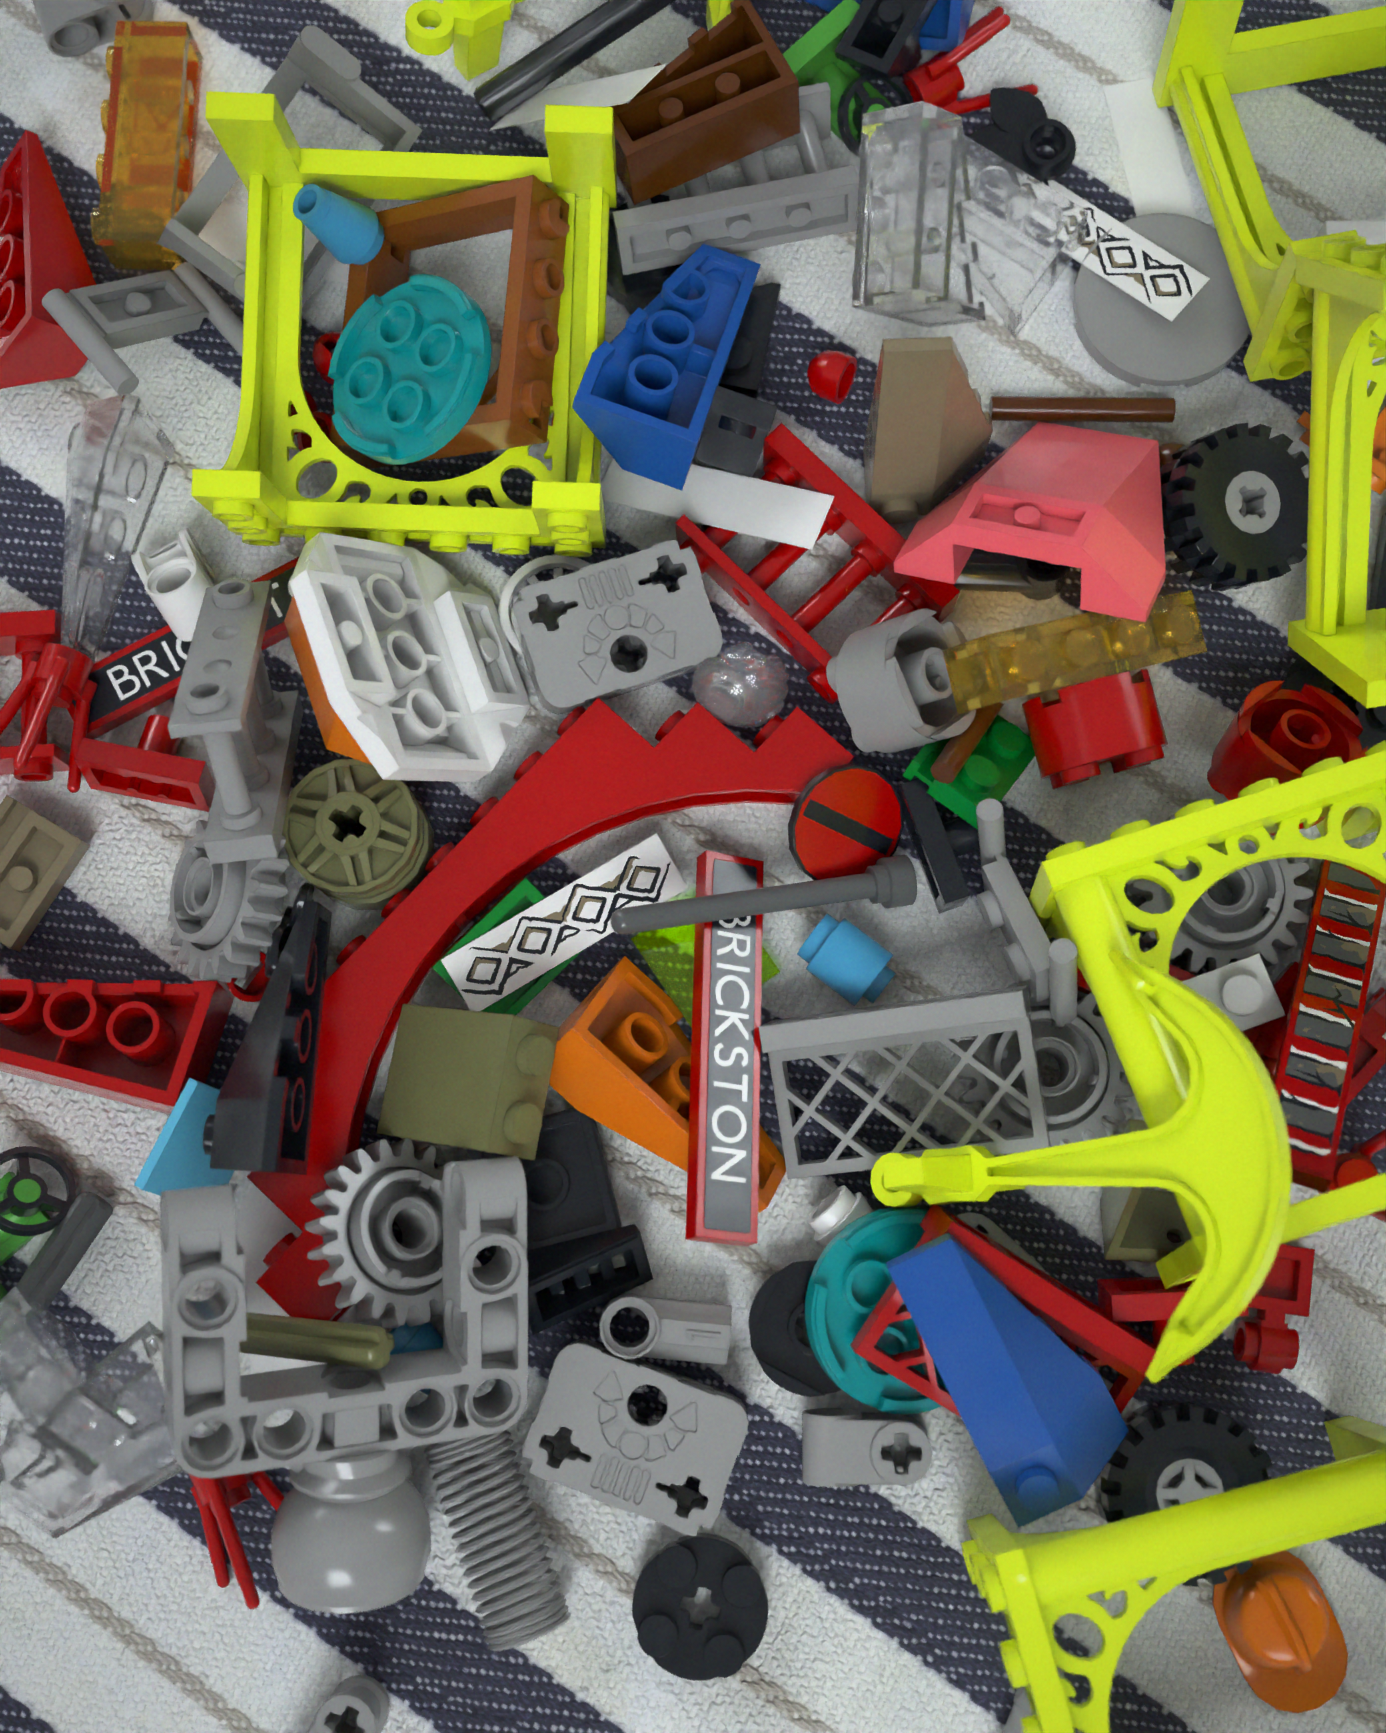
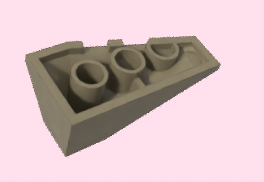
M952 337L883 339L864 441L863 457L866 503L887 523H907L916 520L919 516L927 515L984 457L993 432L992 419L989 412L982 411L981 396L977 388L972 389L969 384L968 369Z

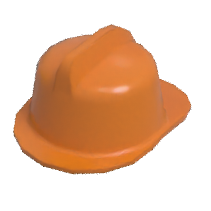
M1286 1550L1250 1559L1249 1561L1253 1566L1243 1574H1239L1234 1569L1225 1571L1224 1574L1227 1582L1214 1585L1212 1604L1219 1627L1246 1682L1258 1698L1277 1710L1301 1713L1320 1708L1336 1695L1346 1677L1348 1651L1343 1632L1315 1576L1301 1559Z

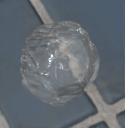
M741 642L726 648L720 656L708 657L698 663L694 672L692 690L696 701L720 722L739 727H758L765 724L782 710L784 699L789 690L786 684L789 674L785 672L786 666L777 655H763L754 650L750 643Z

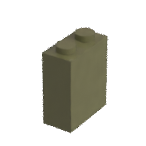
M402 1004L377 1133L504 1156H518V1158L535 1161L559 1027L510 1014Z

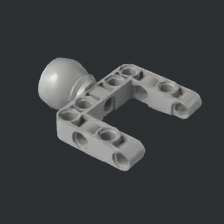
M505 1156L447 1162L443 1173V1348L390 1355L389 1363L380 1369L328 1363L240 1376L239 1341L247 1340L245 1254L237 1238L234 1201L235 1190L238 1188V1184L162 1191L160 1197L165 1422L178 1464L186 1473L197 1478H218L281 1467L290 1468L289 1481L294 1487L287 1493L278 1508L271 1537V1564L279 1583V1590L289 1602L310 1611L344 1614L367 1612L400 1601L413 1593L424 1579L425 1568L431 1553L429 1515L421 1494L415 1485L407 1479L411 1473V1459L407 1455L415 1446L492 1435L508 1430L520 1419L526 1409L528 1398L527 1190L524 1169L518 1156ZM497 1245L496 1253L490 1262L478 1268L472 1267L478 1252L485 1247ZM216 1279L221 1282L217 1292L207 1300L198 1302L186 1299L187 1292L198 1281ZM496 1379L495 1385L487 1394L474 1397L475 1391L483 1382ZM425 1388L431 1389L428 1397L421 1404L406 1407L407 1401L415 1392ZM282 1409L294 1410L291 1418L283 1425L277 1427L264 1426L268 1417L276 1411ZM208 1420H220L223 1422L220 1428L210 1436L204 1438L190 1436L194 1428L202 1422Z

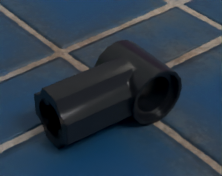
M974 548L956 583L953 585L958 590L1019 592L1029 599L1046 600L1061 591L1071 567L1057 565V571L1043 575L1030 569L1026 562L1028 558L987 552Z

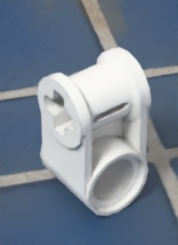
M185 528L178 532L177 540L147 555L137 552L131 555V560L144 584L146 592L179 640L187 642L192 641L206 588L214 587L215 585L212 580L214 574L206 557L189 529Z

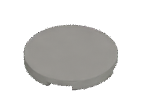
M1167 213L1142 215L1122 222V224L1207 276L1210 280L1171 322L1081 264L1073 291V308L1076 319L1075 329L1081 343L1089 355L1108 373L1140 387L1141 383L1154 386L1185 385L1187 388L1210 379L1234 359L1250 332L1216 229L1188 216ZM1111 228L1105 234H1103L1092 245L1090 250L1087 252L1084 260L1113 228Z

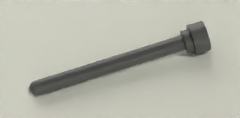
M907 855L879 858L875 865L868 866L865 873L620 908L612 914L610 923L615 932L630 934L868 898L872 904L881 903L886 909L914 904L917 896V879L913 864Z

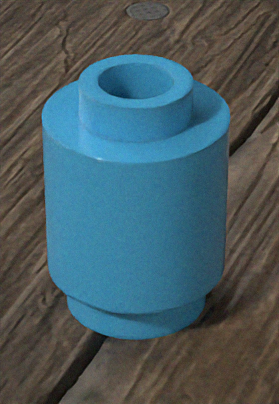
M826 914L797 953L798 956L809 963L806 967L807 971L853 1006L859 1002L862 996L873 1004L896 974L886 966L893 957L892 953L845 918L838 922L829 914Z

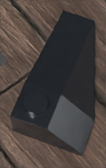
M304 902L216 1102L215 1114H209L206 1119L203 1132V1149L206 1155H211L210 1169L307 1175L332 912L319 902Z

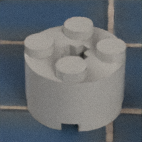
M919 609L857 630L844 641L838 656L828 661L826 667L828 683L837 693L842 712L851 727L853 741L861 751L866 753L873 751L896 753L960 735L973 722L977 707L969 710L968 707L970 691L979 688V674L976 661L969 643L961 630L952 621L941 624L933 618L932 615L937 613L936 611Z

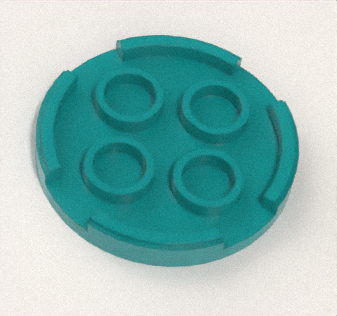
M430 274L412 275L409 282L393 288L381 297L373 294L358 308L338 339L328 376L334 379L333 404L335 414L332 415L331 420L341 438L349 446L369 458L384 464H408L434 454L460 432L470 419L482 397L491 365L492 346L490 330L486 317L477 302L447 279Z
M918 1207L880 1209L868 1213L847 1225L830 1241L820 1255L812 1271L806 1292L805 1322L807 1335L813 1353L821 1368L840 1389L852 1398L865 1405L877 1408L879 1411L892 1414H917L942 1406L855 1353L850 1344L893 1281L886 1262L913 1250L925 1233V1230L919 1224L929 1210ZM909 1318L889 1323L875 1345L892 1355L920 1348L913 1319ZM923 1363L911 1366L925 1375ZM934 1363L937 1383L946 1388Z

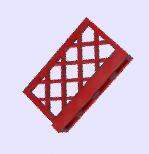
M932 1205L919 1224L925 1230V1233L915 1248L949 1232L1006 1285L1007 1290L1035 1316L1039 1315L1061 1336V1340L1076 1353V1345L1087 1352V1354L1082 1356L1094 1367L1108 1365L1121 1373L1109 1390L1121 1414L1146 1377V1373L1158 1348L1143 1334L1124 1322H1113L1102 1308L940 1205ZM892 1281L850 1346L861 1357L961 1417L947 1388L937 1383L933 1359L917 1327L916 1331L920 1347L918 1349L892 1355L875 1345L889 1323L912 1318L906 1305H902L904 1301L894 1281ZM923 1363L925 1375L911 1366Z

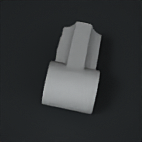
M623 1293L610 1299L603 1307L599 1318L600 1337L605 1347L611 1353L624 1359L648 1357L726 1365L730 1347L732 1306L643 1297L634 1293ZM624 1307L640 1309L648 1318L646 1333L640 1340L634 1343L618 1341L610 1331L609 1325L612 1317L618 1310Z

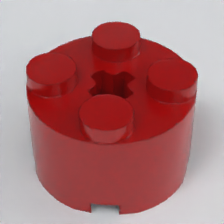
M1141 669L1133 676L1128 671L1057 690L1059 699L1042 703L1039 696L1022 704L1041 779L1050 778L1053 790L1090 780L1089 778L1101 775L1099 765L1111 762L1113 773L1116 774L1151 764L1153 761L1165 758L1162 747L1168 745L1148 669Z
M1285 681L1265 682L1255 687L1247 695L1217 744L1212 755V766L1207 772V780L1215 791L1223 794L1230 801L1239 798L1238 793L1247 786L1267 778H1277L1279 784L1303 777L1302 773L1304 770L1328 758L1341 757L1343 763L1365 757L1368 746L1362 750L1358 737L1362 733L1363 727L1359 719L1342 701L1318 687L1305 684L1299 692L1290 689H1280ZM1326 816L1320 817L1314 825L1323 821ZM1303 823L1299 824V829H1304Z

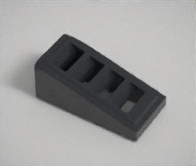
M636 1224L528 1250V1326L532 1334L535 1335L653 1280L641 1233ZM622 1253L625 1266L614 1268L611 1258ZM597 1265L599 1272L588 1275L587 1269ZM571 1276H572V1278H573V1279H569V1280L562 1281V1280L567 1279V1278H569V1277H571Z

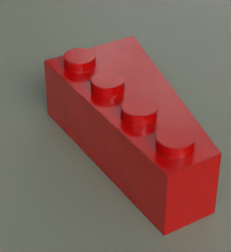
M0 979V1071L170 1115L189 1078L204 1084L206 1083L234 999L218 981H193V984H167L161 980H134L133 983H96L94 980L67 979V982H33L31 979Z

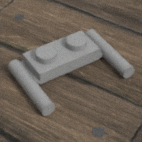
M190 262L180 264L174 271L165 270L73 289L69 293H64L62 289L56 288L49 291L42 299V306L120 396L132 393L137 388L139 379L117 355L114 349L198 330L203 318L206 317L242 357L243 322Z
M995 799L982 800L976 808L981 871L984 884V892L976 895L979 909L988 928L991 931L1000 928L1008 943L1007 946L1003 947V955L1014 981L1017 984L1027 981L1037 1002L1050 998L1051 1017L1061 1024L1070 1023L1077 1016L1076 945L1068 939H1057L1050 943L1006 857L1003 806Z

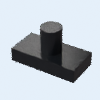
M919 778L900 784L897 793L903 804L905 825L940 914L963 906L970 896L956 857L980 849L978 830L959 816L942 822L933 797L926 793L929 786Z

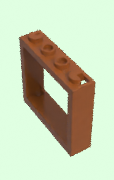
M534 175L376 212L378 220L384 229V240L381 249L366 264H350L342 331L358 308L373 294L381 297L393 288L408 282L411 251L513 229L496 402L477 406L468 422L450 442L434 454L416 462L547 443L550 406H553L551 392L554 361L559 346L557 329L560 298L564 290L563 266L566 235L570 228L568 225L569 204ZM533 418V423H530L529 419ZM332 422L330 441L346 456L368 469L393 466L392 464L375 461L353 449L341 438Z

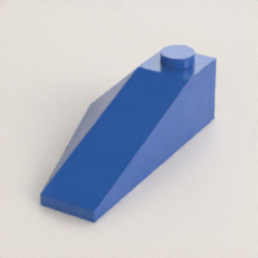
M703 243L663 283L661 292L643 310L638 307L627 318L625 328L610 343L605 340L592 353L575 395L572 408L623 470L683 490L710 413L709 410L716 388L719 386L761 264Z
M949 1232L886 1262L887 1269L1018 1528L1083 1499L1129 1432L1098 1369L1082 1355L1079 1357L1057 1337L1054 1329L1039 1315L1035 1316L1007 1290L1006 1285Z

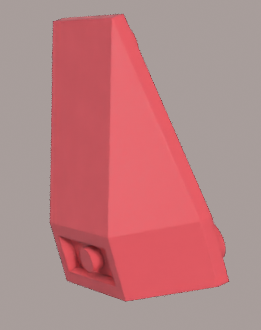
M1039 421L916 523L893 562L894 572L955 584L974 548L987 552L1044 561L1054 565L1081 568L1080 610L1146 623L1165 581L1166 574L1159 442L1157 440Z

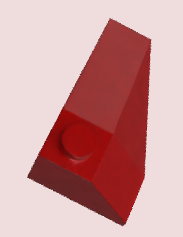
M26 130L2 165L0 172V237L3 238L0 243V389L76 376L88 358L42 306V299L49 291L56 288L62 289L64 293H69L73 289L96 285L38 134Z

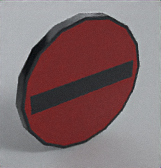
M855 763L830 767L810 780L795 800L788 822L789 850L799 870L812 880L865 873L868 866L875 865L879 858L893 856L897 850L904 828L903 804L894 784L878 770Z

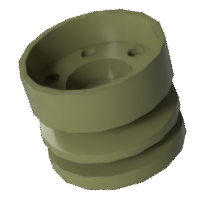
M336 759L311 770L292 789L288 798L282 836L286 838L284 848L291 865L332 901L355 910H383L386 904L398 892L405 888L412 892L427 876L428 872L425 870V867L434 855V831L424 808L401 780H383L373 765L356 759ZM348 822L354 825L361 823L366 828L360 838L350 834L346 836L342 830Z

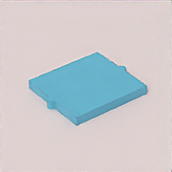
M192 1078L188 1079L134 1184L136 1187L161 1196V1192L165 1190L225 1185L229 1183L234 1170L210 1169L211 1155H206L203 1149L205 1122L209 1114H215L216 1102L221 1089L219 1090Z

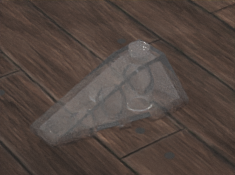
M128 393L88 403L82 421L73 426L68 439L69 455L67 457L61 645L80 651L92 659L93 663L96 662L131 568V555L135 554L175 449L139 396Z

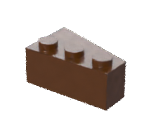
M733 0L730 3V14L709 31L701 27L688 37V48L666 65L629 103L611 106L613 107L617 175L634 205L800 133L798 79L750 0ZM658 62V63H657L656 65H654L653 67L659 66V65H662V64H660V63Z

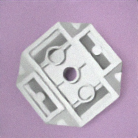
M319 532L303 546L289 582L293 597L284 623L326 749L373 765L383 780L476 782L490 773L507 747L514 728L522 722L531 707L507 637L502 629L492 596L470 582L463 586L441 564L413 547H402L389 543Z

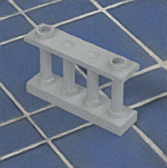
M828 82L799 87L800 133L739 159L747 186L711 193L707 175L704 174L684 183L687 198L652 204L650 198L634 205L623 185L628 209L613 212L623 275L683 264L703 243L735 254L860 229V181L855 165L830 170L821 140L831 138L830 88ZM797 145L805 175L770 181L762 151Z
M236 578L220 582L214 587L206 588L168 723L171 738L203 735L217 784L203 840L209 864L278 857L303 717V707L298 690L286 692L272 690L261 646L273 596L271 580L250 583L246 579Z

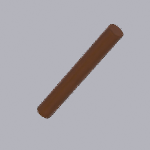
M991 396L989 404V415L992 421L1173 423L1176 411L1175 398Z
M1010 652L1005 657L971 707V709L977 707L971 725L960 735L950 738L931 766V774L937 781L946 784L954 781L1029 668V661L1025 655L1020 652Z

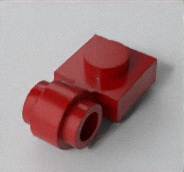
M1285 1244L1279 1245L1275 1259L1262 1285L1248 1304V1308L1257 1309V1316L1252 1317L1250 1322L1239 1321L1234 1333V1357L1237 1361L1245 1362L1249 1370L1279 1374L1283 1369L1292 1370L1295 1367L1299 1355V1335L1295 1329L1288 1328V1324H1285V1315L1309 1317L1315 1249Z

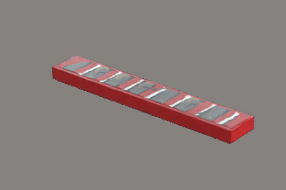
M1322 859L1309 915L1310 919L1307 924L1273 1078V1085L1277 1092L1287 1127L1291 1156V1183L1322 1193H1326L1333 1178L1386 899V884L1361 870Z

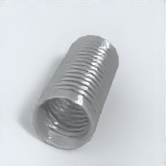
M507 1430L492 1435L434 1443L427 1446L424 1450V1453L428 1454L426 1459L430 1461L428 1467L435 1469L481 1451L497 1447L475 1459L434 1474L432 1479L435 1481L450 1477L474 1466L503 1458L479 1471L439 1485L436 1491L442 1493L485 1475L507 1470L487 1481L443 1497L440 1501L443 1505L461 1500L491 1486L513 1481L498 1490L448 1508L444 1513L447 1517L473 1509L497 1497L517 1493L502 1502L478 1509L449 1522V1528L455 1529L504 1508L522 1504L508 1513L466 1527L454 1533L451 1538L455 1541L466 1539L510 1519L526 1516L512 1525L467 1540L459 1544L455 1550L458 1553H464L498 1540L516 1530L530 1528L519 1536L511 1537L463 1556L459 1562L462 1565H468L486 1559L467 1568L463 1575L473 1577L485 1573L471 1580L467 1588L478 1589L484 1587L475 1592L471 1600L475 1602L486 1600L477 1606L475 1612L479 1614L488 1613L481 1618L479 1624L486 1626L482 1635L486 1636L484 1642L489 1643L487 1649L495 1652L514 1648L549 1634L568 1622L571 1615L570 1612H567L569 1606L565 1605V1595L558 1592L561 1583L554 1580L557 1571L550 1568L553 1559L546 1556L549 1547L542 1544L545 1535L537 1532L541 1523L533 1520L537 1511L529 1509L533 1499L524 1497L529 1487L520 1485L525 1475L516 1473L521 1463L511 1462L515 1459L517 1452L507 1450L514 1441L509 1438L511 1433ZM536 1539L525 1547L491 1557L523 1541ZM540 1551L529 1559L505 1565L527 1553ZM544 1563L535 1570L512 1576L533 1564ZM548 1575L539 1582L521 1586L537 1576ZM544 1587H553L546 1593L525 1598Z

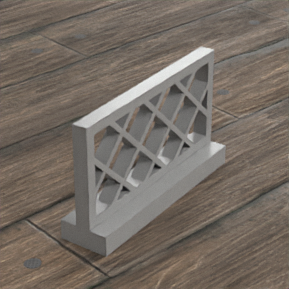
M1015 986L777 1019L760 1026L759 1033L762 1052H768L787 1178L796 1179L872 1170L875 1162L882 1155L888 1153L913 1154L920 1158L925 1149H950L967 1145L984 1146L993 1155L1019 1153L1051 1147L1031 1024L1028 986ZM1017 1030L1021 1060L1007 1078L974 1055L989 1034ZM978 1036L968 1050L954 1040L956 1038ZM940 1041L961 1057V1060L941 1086L909 1064V1061L923 1043ZM911 1045L903 1058L888 1048ZM875 1050L896 1066L876 1094L845 1072L859 1051ZM847 1053L838 1066L825 1057ZM810 1058L831 1074L812 1102L790 1086L786 1061ZM967 1063L1000 1086L979 1115L947 1092V1089ZM1022 1070L1024 1071L1027 1094L1013 1084ZM901 1072H904L934 1095L914 1123L910 1122L882 1100ZM837 1080L869 1103L849 1131L818 1108ZM1005 1092H1008L1030 1109L1033 1134L1006 1137L985 1121ZM939 1100L972 1124L958 1143L941 1145L919 1128ZM793 1103L804 1111L797 1122ZM874 1109H877L906 1132L893 1151L876 1153L855 1136ZM810 1117H812L840 1138L841 1141L828 1159L802 1162L798 1134ZM977 1129L991 1138L968 1142ZM912 1137L925 1146L903 1150ZM847 1145L860 1154L839 1157Z

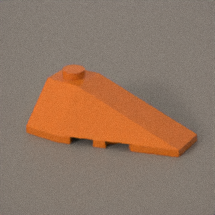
M624 956L559 1026L549 1085L577 1111L687 1172L691 1042L677 1024L684 1016L674 1001ZM759 1123L758 1212L760 1213L769 1206L786 1173L784 1157Z

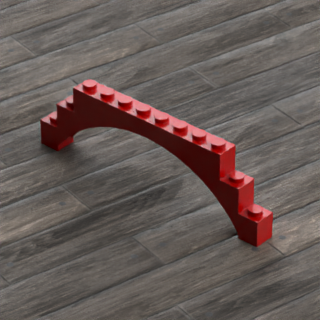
M597 698L587 709L583 706L575 708L560 724L557 730L560 738L544 754L540 751H535L518 767L513 776V779L517 781L514 786L500 800L493 796L485 801L472 816L469 824L473 828L456 846L449 842L441 847L427 863L425 870L429 874L412 892L408 888L398 892L382 910L381 917L385 920L368 938L364 935L357 936L338 955L336 963L340 967L325 981L307 1175L250 1172L246 1176L302 1231L298 1237L292 1232L287 1234L267 1253L263 1262L269 1268L256 1283L290 1317L338 1322L353 1306L350 1305L339 1309L335 1306L337 1295L342 1289L340 1282L326 1286H319L317 1282L323 1272L329 1268V1263L326 1259H308L307 1253L313 1248L322 1245L323 1237L307 1231L305 1223L324 1217L325 1213L318 1209L310 1199L316 1193L331 1189L324 1179V1173L340 1165L344 1166L342 1157L360 1149L365 1114L381 1062L398 1027L402 1004L411 1003L426 976L431 971V964L451 946L472 920L522 877H526L552 858L599 834L648 817L695 807L741 803L794 805L795 800L810 780L830 767L853 763L854 756L798 706L785 720L777 714L766 723L753 740V743L758 747L755 752L698 702L686 714L678 710L663 723L655 735V739L659 742L655 747L637 733L600 698Z

